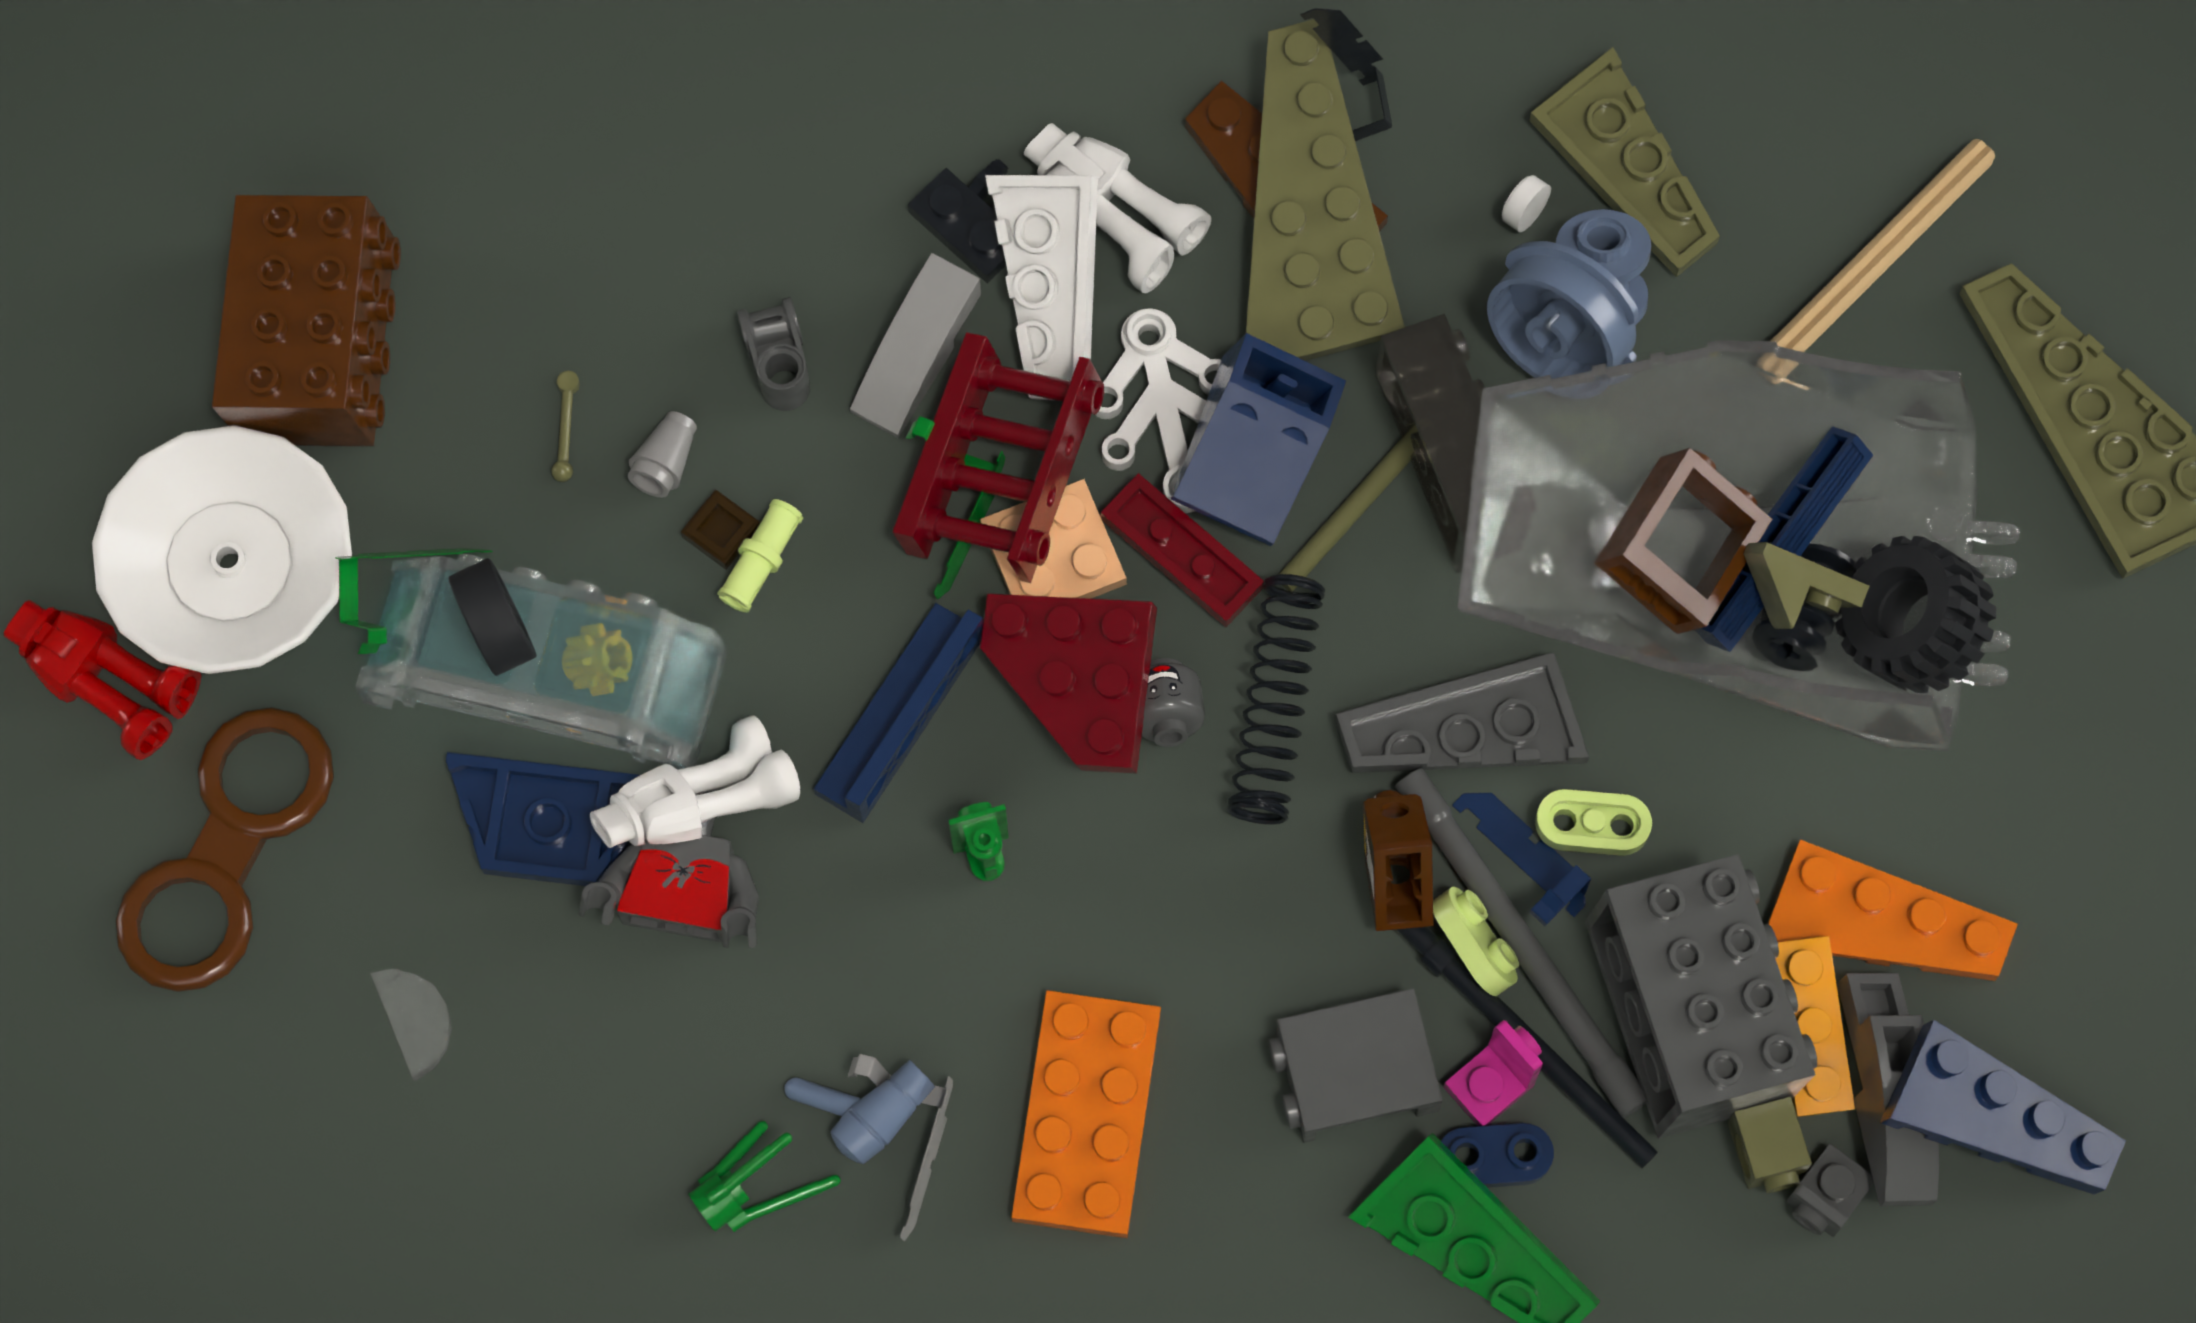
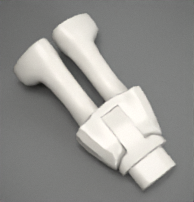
M1050 123L1027 145L1024 151V155L1038 166V175H1092L1098 178L1096 226L1119 243L1129 255L1128 278L1132 285L1141 293L1152 291L1167 276L1174 261V250L1182 256L1190 253L1202 241L1211 225V216L1202 208L1192 204H1177L1136 179L1127 171L1130 163L1129 155L1102 141L1090 137H1083L1081 139V136L1076 132H1071L1067 135L1055 124ZM1114 195L1118 196L1142 214L1160 231L1163 238L1147 230L1110 202Z
M755 715L738 720L732 726L729 751L716 760L678 770L670 764L656 767L631 780L618 793L611 795L610 805L590 812V820L597 834L609 848L627 841L634 846L646 844L645 839L649 844H671L702 838L701 823L712 818L762 808L777 809L797 801L800 796V783L794 764L788 754L783 750L771 751L770 740L763 724Z

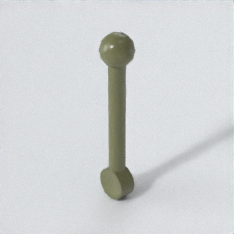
M569 370L560 373L557 378L558 389L562 393L558 459L552 466L551 474L558 482H567L573 475V467L568 463L573 394L579 390L580 381L577 374Z

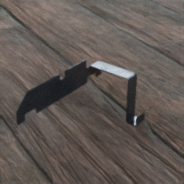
M1315 8L1301 13L1300 15L1304 20L1313 18L1319 24L1313 30L1351 72L1357 70L1362 72L1365 77L1359 81L1363 86L1377 81L1384 119L1352 130L1355 141L1392 128L1384 77L1377 67L1372 65V63L1383 60L1381 55L1367 40L1359 43L1356 41V39L1363 37V35L1341 10Z

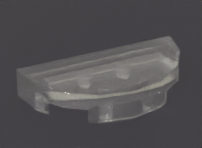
M393 968L373 972L371 976L414 1081H417L436 1067L448 1049L452 1031L448 1006L435 986L416 974L401 972V970Z

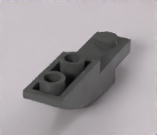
M1846 973L1837 983L1863 1086V1090L1854 1098V1104L1879 1205H1933L1938 1197L1939 1143L1925 1139V1134L1905 1127L1895 1129L1880 1123L1921 1028L1924 1025L1922 1015H1909L1899 973Z

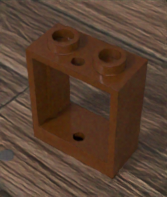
M1687 448L1659 458L1594 564L1676 634L1707 627L1747 562L1744 556L1747 543H1758L1771 523L1772 518L1757 506V500L1752 494L1740 487L1734 486L1716 471L1715 463L1708 456ZM1682 486L1732 529L1695 589L1645 547V544Z

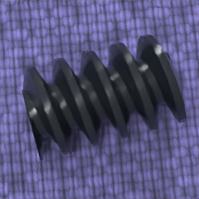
M1809 544L1801 555L1805 559L1850 578L1857 571L1853 566L1855 564L1853 559L1832 547L1821 544ZM1805 598L1795 626L1792 629H1775L1764 607L1760 618L1761 622L1756 625L1752 639L1760 653L1775 665L1795 671H1812L1818 667L1816 659L1812 655L1824 653L1827 644L1824 637L1832 634L1835 626L1832 618L1839 616L1840 613L1834 614L1813 607L1805 602Z

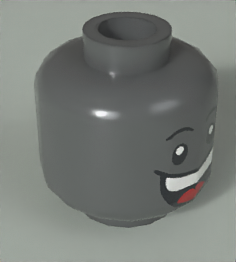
M1170 658L1152 660L1144 708L1142 737L1148 741L1155 742L1159 746H1178L1184 743L1188 737L1194 735L1204 723L1205 708L1201 681L1194 670L1183 665L1178 660Z

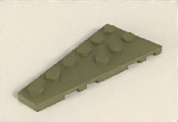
M1314 19L1268 31L1246 333L1304 361L1406 334L1331 49L1313 30V28L1319 26Z
M2012 263L1964 285L1959 295L2122 579L2195 545L2196 435L2192 433L2193 427L2128 368L2124 371L2103 352L2105 347L2091 334L2085 336L2061 314V307Z

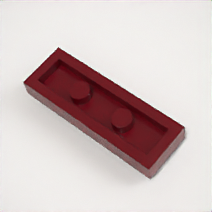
M1139 473L1100 512L1101 519L1107 526L1225 627L1264 588L1263 579Z

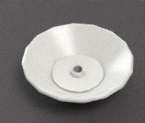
M236 425L184 432L140 456L107 495L92 540L96 591L119 632L160 663L205 674L261 667L304 643L338 602L339 559H335V557L352 556L347 506L323 465L282 436ZM227 554L238 555V561L233 567H220L221 559Z

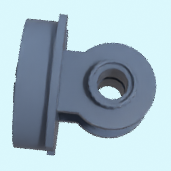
M1591 210L1569 219L1559 230L1556 243L1532 241L1516 246L1509 252L1505 262L1509 271L1491 291L1487 301V315L1496 339L1517 365L1534 378L1549 386L1574 393L1595 391L1601 388L1610 378L1621 376L1633 368L1637 358L1636 354L1632 351L1636 342L1635 325L1643 318L1648 306L1647 285L1640 276V273L1646 268L1651 254V239L1646 228L1632 216L1619 211Z

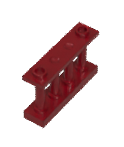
M966 332L934 418L935 425L925 442L892 532L907 555L928 559L934 542H938L941 538L951 539L1009 553L1007 560L1020 581L1032 582L1037 565L1042 566L1047 559L1050 549L1049 531L1091 414H1097L1102 406L1104 384L1089 358L1079 357L1072 379H1061L1001 366L1000 359L987 336ZM996 388H1002L1061 401L1063 404L1054 429L1049 430L983 415L982 409L988 393L993 392ZM980 437L1043 451L1045 454L1034 481L965 465L964 459L970 442H974ZM962 487L1027 502L1017 531L947 516L946 508L952 491L956 492Z

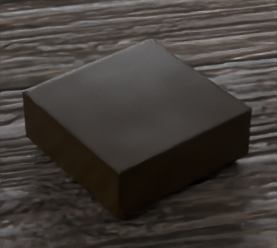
M715 490L683 528L681 535L683 539L727 570L739 555L738 548L743 540L752 538L760 521L722 493Z

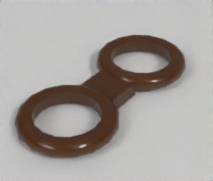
M273 707L249 710L230 719L219 727L206 743L198 767L200 796L209 810L210 816L188 857L163 861L140 874L123 895L116 917L118 948L130 970L151 986L182 992L206 988L229 975L245 955L252 934L251 901L242 885L265 842L270 838L288 836L309 824L327 802L334 779L331 750L320 730L297 713ZM268 732L289 736L303 746L308 755L310 770L305 790L294 804L278 813L265 815L244 812L232 804L224 792L222 772L227 757L238 743L254 734ZM194 882L209 886L222 897L227 906L229 923L224 941L214 954L196 965L183 967L160 963L149 955L142 943L140 924L146 906L155 895L173 884Z

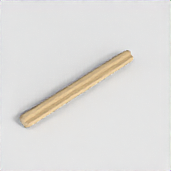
M1973 139L1758 353L1756 359L1758 366L1770 377H1780L1992 165L1995 159L1994 151L1982 140Z

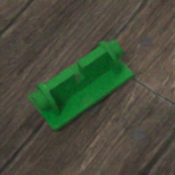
M980 802L964 807L957 812V818L948 820L953 853L966 851L973 875L982 881H993L1000 877L1005 867L1001 851L1002 840L1009 838L1005 804L992 807L990 802Z

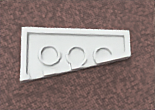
M985 175L989 195L993 196L997 221L994 222L998 243L1003 246L1008 276H1005L1009 298L1013 299L1018 326L1015 329L1024 371L1071 380L1079 357L1091 360L1098 178L1092 175ZM1029 395V398L1035 400H1052L1034 395Z

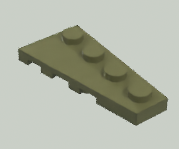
M1612 47L1531 112L1529 121L1614 211L1632 216L1646 228L1651 239V251L1678 277L1716 246L1720 235L1687 176H1682L1671 156L1672 150L1662 132L1658 133L1645 110L1646 104L1636 86L1632 87L1621 68L1622 61L1614 47Z

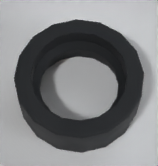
M486 558L448 577L451 590L487 665L495 676L537 657L535 648L516 606L490 558Z

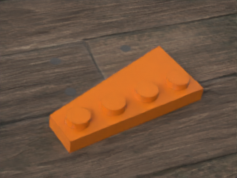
M1801 839L1797 844L1767 923L1772 927L1777 942L1829 936L1832 957L1866 960L1867 964L1882 966L1895 964L1917 967L1925 972L1996 981L1999 977L2018 923Z

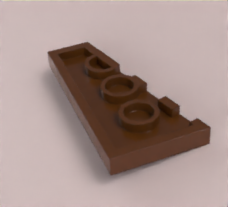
M1221 80L1185 118V128L1223 179L1231 183L1242 198L1244 207L1254 219L1262 113ZM1372 203L1380 232L1387 224L1388 215Z

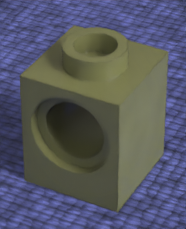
M1791 1097L1735 1111L1727 1123L1747 1188L1752 1189L1764 1185L1766 1193H1775L1799 1185L1800 1180L1798 1176L1804 1175L1812 1163Z

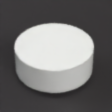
M1535 175L1525 177L1514 188L1505 202L1502 210L1503 222L1518 232L1525 231L1544 209L1551 194V186Z

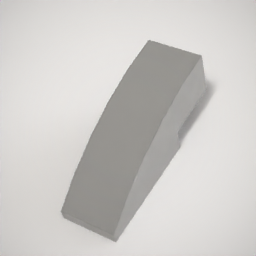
M934 253L930 254L888 328L853 400L850 413L896 438L900 437L954 349L955 336L981 296L979 277Z

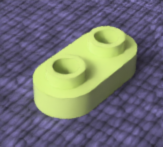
M1562 789L1550 793L1542 800L1536 814L1535 826L1541 840L1551 848L1562 851L1625 856L1637 852L1644 846L1652 829V817L1647 806L1641 800L1631 795ZM1558 815H1567L1573 820L1574 827L1569 831H1561L1554 825L1553 819ZM1615 820H1624L1630 825L1631 833L1626 836L1616 835L1611 829V823Z
M1450 887L1433 900L1434 916L1476 982L1493 996L1500 995L1514 985L1518 979L1515 970L1519 967L1518 958L1512 948L1503 939H1497L1485 921L1488 918L1487 910L1478 896L1470 890L1463 892L1457 887Z

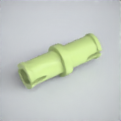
M779 499L771 501L769 509L752 538L744 539L738 548L741 556L723 587L717 592V595L725 604L741 612L747 613L750 611L751 604L768 575L776 573L783 563L780 555L798 524L804 519L799 510Z

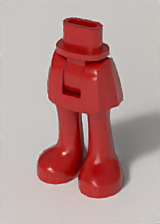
M28 600L20 607L4 631V637L19 646L21 657L25 659L30 669L52 694L66 703L75 701L78 697L114 721L122 729L120 736L122 747L128 754L138 760L151 756L162 747L173 731L172 723L159 712L136 703L98 678L97 676L104 668L176 719H181L187 714L199 690L202 678L201 672L172 665L163 671L151 666L117 644V634L113 626L93 617L67 610L60 611L55 607H49L45 610L35 602Z

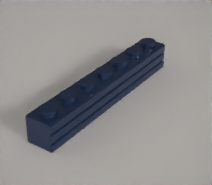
M1834 426L1830 428L1768 513L1772 521L1759 542H1768L1798 556L1802 555L1873 457L1872 452L1856 434ZM1747 562L1707 627L1695 629L1707 644L1729 653L1764 607Z

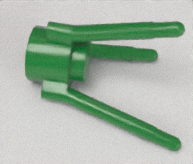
M760 1121L714 1169L698 1179L700 1185L688 1193V1195L715 1232L725 1224H728L733 1232H736L754 1219L838 1186L841 1178L838 1175H832L743 1210L741 1206L749 1201L750 1198L740 1184L792 1141L790 1133H783L732 1174L730 1170L767 1131V1122Z

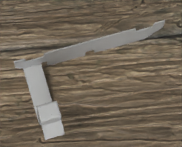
M863 1054L853 1057L848 1077H857V1075L869 1077L876 1086L886 1079H890L891 1076L876 1058ZM950 1076L947 1078L945 1088L935 1086L922 1102L923 1104L939 1108L911 1198V1210L906 1226H903L900 1235L904 1242L916 1225L932 1172L930 1166L932 1160L936 1158L947 1122L945 1111L953 1088V1080Z

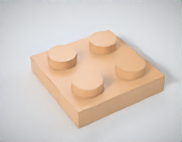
M1085 479L1065 487L1049 531L1050 549L1047 559L1042 566L1037 565L1031 583L1020 581L1007 560L1009 553L990 549L1009 595L1091 599L1127 585L1126 575ZM1027 502L981 518L980 523L1017 531Z

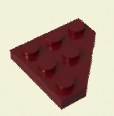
M987 594L981 650L1072 761L1082 771L1137 774L1157 607L1154 603L1150 601Z

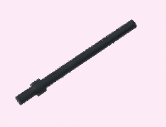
M1427 927L1397 929L1423 955L1421 962L1436 977L1443 974L1495 1026L1505 1020L1513 1029L1521 1026L1527 1030L1542 1050V1053L1538 1056L1543 1063L1541 1071L1642 1169L1658 1154V1151L1622 1118L1607 1101L1498 996L1487 993L1476 982L1465 964L1458 958L1459 955L1451 942L1445 936L1439 939Z

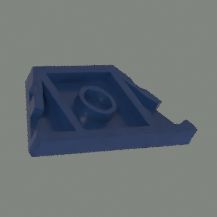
M447 752L446 763L458 794L459 803L473 840L480 867L484 874L586 886L598 882L607 867L630 843L627 841L609 848L593 828L590 812L610 805L611 795L618 793L625 784L640 775Z

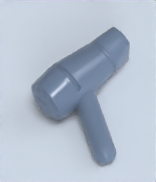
M908 1060L890 1076V1079H886L862 1098L797 1077L791 1078L786 1082L784 1091L786 1096L793 1101L842 1116L830 1131L832 1139L844 1156L854 1162L865 1164L882 1151L886 1145H889L916 1110V1107L935 1088V1085L911 1060Z

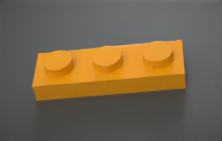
M1829 936L1778 942L1779 955L1775 959L1782 979H1788L1793 985L1798 1001V1011L1794 1013L1801 1034H1807L1811 1038L1817 1055V1067L1814 1068L1816 1075L1792 1099L1797 1117L1855 1110Z

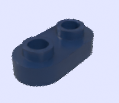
M1527 1123L1458 1128L1449 1132L1441 1141L1454 1155L1461 1147H1469L1476 1152V1163L1466 1167L1487 1188L1533 1184L1547 1174L1554 1158L1553 1144L1547 1133L1538 1126ZM1519 1143L1530 1144L1535 1150V1158L1528 1162L1519 1160L1515 1156L1514 1147Z

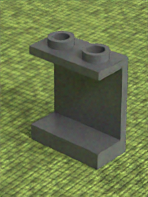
M1414 988L1278 1019L1277 1037L1268 1039L1275 1072L1286 1071L1291 1093L1282 1095L1288 1126L1290 1129L1300 1127L1303 1143L1314 1141L1316 1131L1412 1109L1415 1110L1416 1117L1436 1113L1440 1110L1443 1100Z

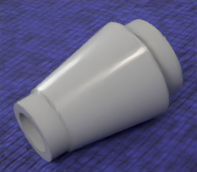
M668 412L664 420L659 423L629 459V466L631 468L628 473L629 481L640 491L659 498L666 497L670 490L677 489L680 485L694 438L693 435L697 430L695 422L682 413Z

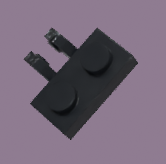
M1000 159L992 161L991 164L983 169L975 177L970 187L966 186L948 168H945L908 204V212L987 284L1006 266L1003 246L998 243L994 222L997 221L996 210H993L983 201L989 194L985 175H1006L1008 172V166Z

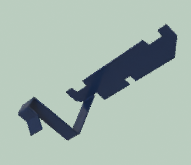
M1463 793L1452 806L1459 813L1465 809L1470 810L1480 820L1476 828L1546 891L1544 896L1530 910V913L1541 924L1546 926L1568 902L1570 904L1566 911L1573 917L1586 906L1584 895L1592 878L1579 866L1572 867L1542 840L1535 845L1528 839L1534 831L1493 793Z

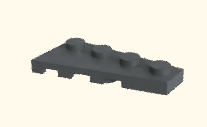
M1554 652L1336 714L1335 719L1352 773L1409 771L1420 768L1434 770L1587 763L1589 759Z

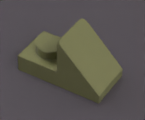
M1768 542L1747 543L1744 551L1745 559L1766 613L1775 629H1792L1795 626L1805 598V602L1809 605L1834 614H1838L1840 607L1859 608L1863 605L1869 585Z

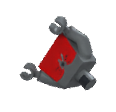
M715 818L701 823L702 838L671 844H649L645 839L646 844L634 846L630 844L607 867L598 882L588 884L583 889L579 915L584 917L588 909L599 908L603 910L601 923L603 925H610L613 921L615 905L618 904L617 912L623 925L720 942L725 948H729L732 937L744 935L748 937V947L754 948L757 945L756 915L759 894L747 862L734 855L731 841L712 837Z

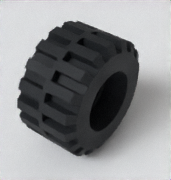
M1914 535L1912 540L1905 536L1894 537L1890 547L1881 542L1871 548L1872 556L1869 559L1861 556L1853 565L1857 571L1852 579L1869 585L1863 605L1859 608L1840 607L1838 613L1842 615V618L1835 622L1836 633L1844 638L1841 646L1845 653L1854 658L1853 661L1862 668L1904 691L1909 689L1915 693H1927L1929 687L1940 691L1949 687L1950 678L1953 677L1958 681L1962 680L1969 674L1966 667L1972 661L1977 664L1980 662L1985 654L1980 651L1984 641L1991 642L1994 630L1988 627L1989 621L1996 619V606L1988 602L1994 594L1991 586L1983 581L1984 575L1976 567L1937 542H1932L1921 536ZM1928 595L1926 610L1922 618L1913 629L1903 635V625L1908 612L1918 600Z

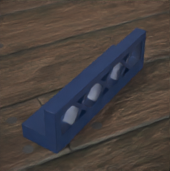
M935 603L814 788L815 795L861 823L865 822L981 644L983 618L968 609L961 618Z

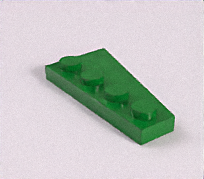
M1433 1133L1348 1217L1364 1228L1370 1227L1392 1241L1391 1244L1411 1257L1415 1255L1443 1272L1442 1276L1462 1288L1466 1286L1490 1301L1492 1307L1518 1323H1580L1600 1303V1300Z

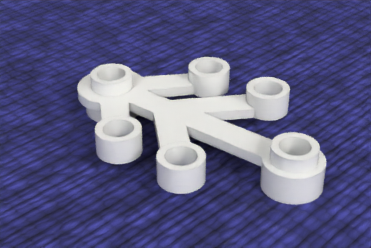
M1142 309L1131 314L1124 322L1121 331V341L1125 351L1103 382L1104 393L1114 395L1117 401L1111 407L1101 406L1099 412L1095 415L1101 419H1112L1120 414L1123 408V391L1144 365L1149 385L1118 431L1109 435L1102 444V460L1108 468L1115 471L1129 468L1135 460L1136 444L1156 416L1169 469L1163 480V494L1171 500L1188 453L1179 412L1199 423L1206 400L1171 380L1167 361L1197 376L1200 389L1206 395H1209L1212 384L1206 381L1205 376L1211 371H1218L1221 360L1209 359L1176 339L1175 324L1164 312L1157 309ZM1145 331H1152L1159 336V340L1155 344L1146 345L1139 340V336ZM1114 445H1123L1129 450V453L1125 458L1115 459L1109 455L1108 450ZM1171 500L1184 513L1194 512V510Z

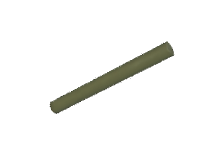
M1420 417L1279 574L1307 577L1437 432L1434 425L1427 419ZM1282 585L1285 589H1287L1290 592H1293L1298 587L1292 585Z

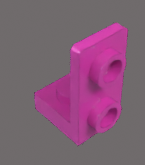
M1503 1020L1495 1026L1489 1045L1444 1083L1443 1088L1477 1126H1488L1534 1087L1543 1065L1538 1057L1542 1050L1527 1030L1521 1026L1513 1029Z

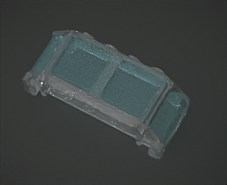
M459 554L457 560L443 556L393 561L391 572L394 577L379 624L387 628V644H380L377 653L370 654L367 666L361 667L355 686L363 703L391 710L394 699L402 701L404 706L415 708V704L418 702L632 754L634 761L645 763V759L670 764L677 770L696 766L727 657L723 638L718 636L715 630L701 624L692 623L663 608L656 607V601L640 594L625 593L622 599L601 594L602 590L599 587L580 580H570L568 585H562L546 581L547 577L544 574L525 567H515L512 573L497 569L524 623L537 657L495 676L487 665L470 632L448 581L450 575L484 559L474 555Z

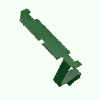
M919 416L917 421L912 423L905 439H913L917 435L927 441L935 425L934 421ZM1001 451L996 465L966 454L964 462L967 466L1001 473L1006 458L1003 451ZM981 492L968 520L980 523V519L985 517L995 495ZM957 542L947 563L948 570L941 585L937 584L934 591L937 600L951 589L972 544Z
M455 548L361 553L354 556L335 557V559H339V621L343 624L368 630V642L362 643L358 654L377 653L380 644H387L386 627L358 620V558L374 559L493 551L487 549Z

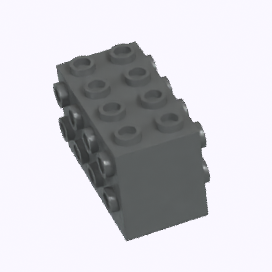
M1739 854L1609 888L1585 920L1639 1084L1646 1098V1105L1658 1139L1728 1120L1738 1110L1787 1097L1793 1099L1816 1075L1814 1068L1817 1067L1815 1047L1807 1034H1801L1794 1014L1798 1011L1795 990L1788 979H1782L1775 959L1779 955L1775 933L1769 924L1763 925L1756 905L1760 899L1756 878L1751 870H1744Z

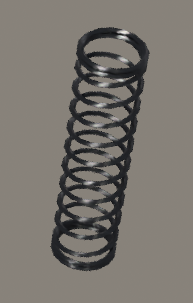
M1276 574L1265 579L1264 590L1272 597L1261 603L1260 609L1268 619L1263 620L1257 625V631L1265 640L1254 646L1253 652L1261 662L1256 663L1250 668V674L1258 683L1246 690V695L1255 705L1243 711L1242 716L1251 727H1247L1239 733V739L1248 748L1243 749L1235 756L1237 763L1245 770L1239 771L1232 776V783L1242 792L1231 796L1228 799L1227 811L1232 816L1258 824L1274 825L1287 821L1289 810L1280 803H1288L1291 801V798L1286 794L1274 791L1249 790L1238 784V777L1255 774L1263 778L1286 782L1294 780L1295 777L1293 774L1283 770L1252 768L1241 761V756L1251 752H1258L1273 758L1293 760L1298 757V754L1286 748L1257 747L1244 739L1245 734L1260 730L1275 736L1298 738L1302 733L1300 730L1289 726L1257 724L1249 719L1248 712L1256 709H1265L1281 715L1298 717L1304 715L1305 710L1292 704L1262 703L1252 696V691L1260 687H1268L1282 693L1304 695L1309 692V689L1304 685L1293 682L1265 681L1255 674V670L1258 667L1270 665L1277 669L1294 673H1309L1312 671V667L1304 662L1287 659L1269 660L1259 653V647L1274 644L1300 652H1310L1316 649L1313 643L1302 639L1271 638L1262 631V628L1265 624L1272 622L1300 630L1312 631L1319 628V624L1316 621L1296 616L1276 617L1266 610V605L1273 601H1280L1299 608L1318 609L1323 606L1320 600L1324 598L1325 588L1319 582L1292 574ZM1274 585L1298 586L1314 592H1290ZM1292 622H1300V623H1305V624H1309V625L1296 624V623H1292ZM1288 643L1299 644V645H1303V646L1291 645V644H1288ZM1241 807L1261 809L1276 814L1253 812L1246 809H1242Z

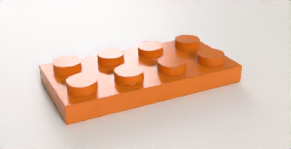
M1046 990L1012 1210V1222L1128 1239L1161 1015L1160 1006Z

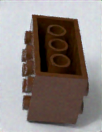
M235 196L212 408L228 426L236 425L282 436L294 445L374 446L376 428L383 426L385 418L384 398L379 392L381 375H387L390 368V348L388 342L385 341L386 323L393 322L395 317L394 291L390 289L392 270H398L400 266L401 247L398 237H394L386 225L384 216L379 215L367 196Z

